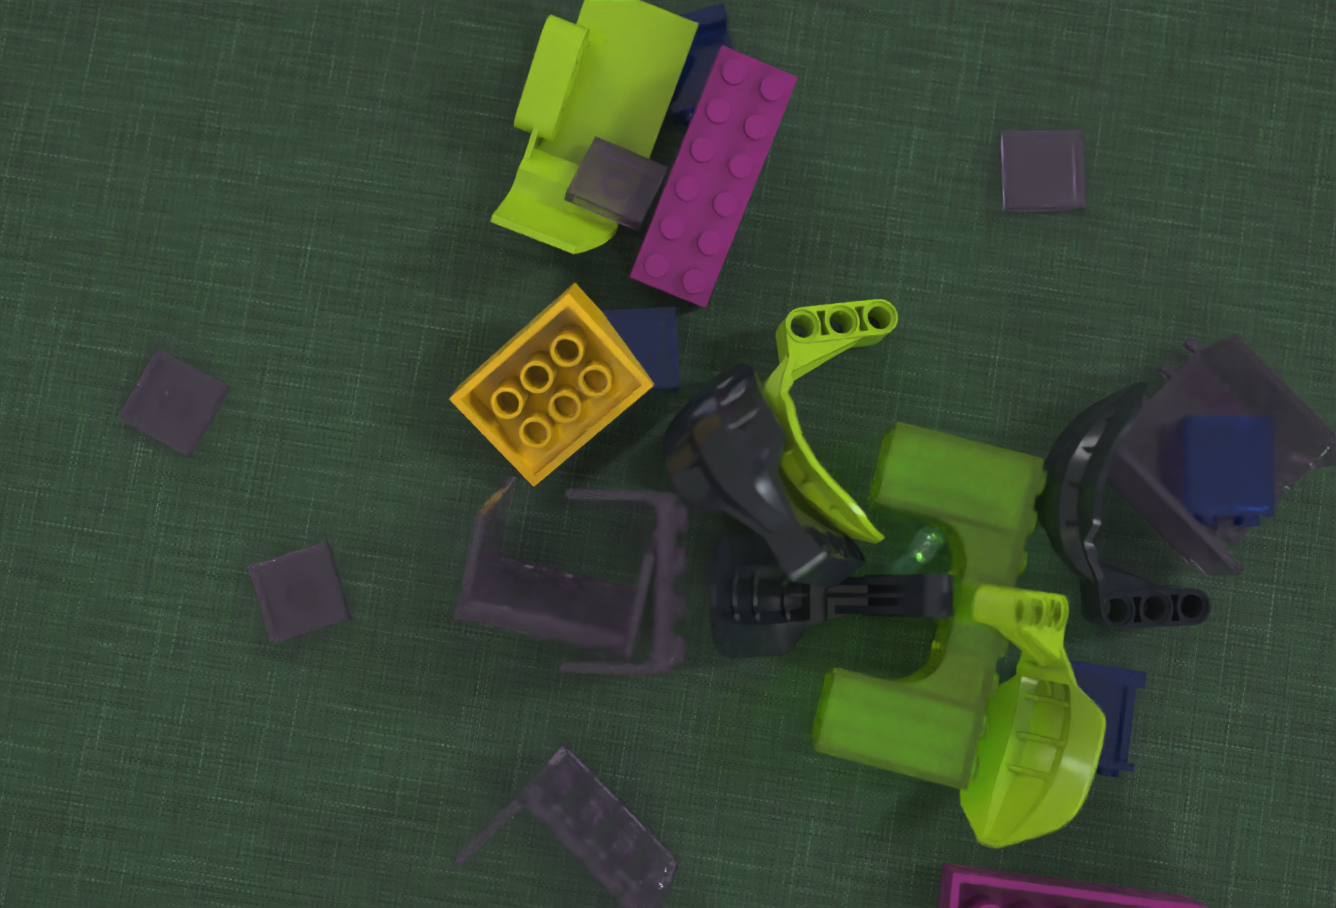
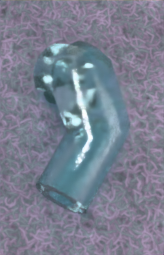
M926 526L918 530L908 551L894 562L895 572L897 574H913L929 562L936 550L944 546L945 534L943 530L932 526Z

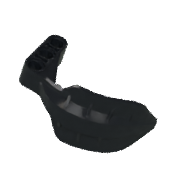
M745 363L735 365L704 384L669 424L663 439V453L673 484L682 501L689 508L700 511H727L762 535L773 550L780 567L794 581L833 588L866 564L865 556L848 535L826 528L792 505L784 482L778 474L786 436L783 427L767 400L755 368Z
M1144 382L1133 383L1094 403L1068 424L1056 439L1044 462L1035 493L1034 510L1036 517L1046 530L1053 550L1064 564L1080 577L1082 615L1091 624L1119 630L1198 625L1207 619L1211 608L1209 597L1201 589L1176 585H1160L1098 560L1099 552L1092 544L1093 538L1101 524L1104 484L1111 463L1142 407V399L1149 385ZM1184 598V608L1181 611V602ZM1147 600L1148 607L1144 614L1143 606L1145 601ZM1110 601V612L1106 616L1105 608L1107 603Z
M736 532L724 533L715 542L710 569V585L708 587V604L710 606V622L714 645L719 655L725 658L782 656L789 654L794 649L804 632L811 625L820 624L849 614L953 618L954 574L848 576L833 588L796 582L791 579L780 567L773 550L762 535Z

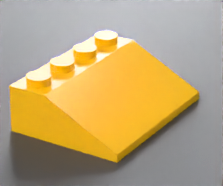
M574 282L459 384L449 400L534 487L651 389L654 383L603 312Z

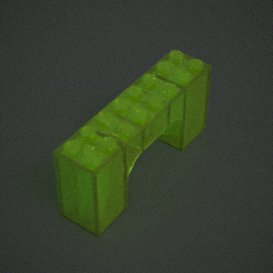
M896 421L884 430L866 508L924 522L935 528L943 536L948 545L951 558L949 574H954V617L938 618L931 650L926 661L917 671L908 676L888 679L827 663L808 741L816 752L966 791L969 781H975L980 765V758L975 756L979 739H985L989 728V715L985 714L988 699L995 697L999 684V674L995 673L998 656L1003 657L1005 655L1009 639L995 627L979 624L975 621L973 601L980 586L994 585L1014 588L1017 575L1024 573L1028 552L1024 551L1023 548L1027 534L1031 535L1037 521V511L1033 510L1036 494L1040 495L1042 493L1047 477L1046 470H1042L1044 458Z

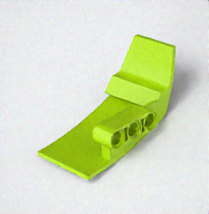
M584 0L576 24L550 14L543 27L514 120L515 128L531 133L512 188L497 210L492 214L490 222L572 254L588 251L610 240L617 233L621 219L626 220L699 23L642 0Z

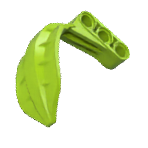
M882 299L796 308L786 316L776 330L775 339L777 342L779 365L767 378L762 387L786 435L778 474L783 480L787 495L795 508L832 531L844 533L852 539L877 544L885 537L876 530L852 498L829 476L816 460L804 440L796 417L795 406L788 390L796 379L836 355L851 348L878 344L896 327L898 322L897 311L890 302ZM868 316L875 318L879 322L880 329L874 328L869 323ZM830 320L839 323L843 333L834 331L831 328ZM791 324L801 327L805 333V338L796 336L792 332Z
M982 585L974 597L973 616L975 621L979 624L995 627L1022 650L1016 667V675L996 686L990 692L982 729L960 789V805L967 816L977 841L996 849L1056 831L1071 821L1086 799L1102 749L1106 728L1105 716L1101 709L1078 687L1063 647L1065 625L1069 612L1068 600L1064 595L1022 588Z

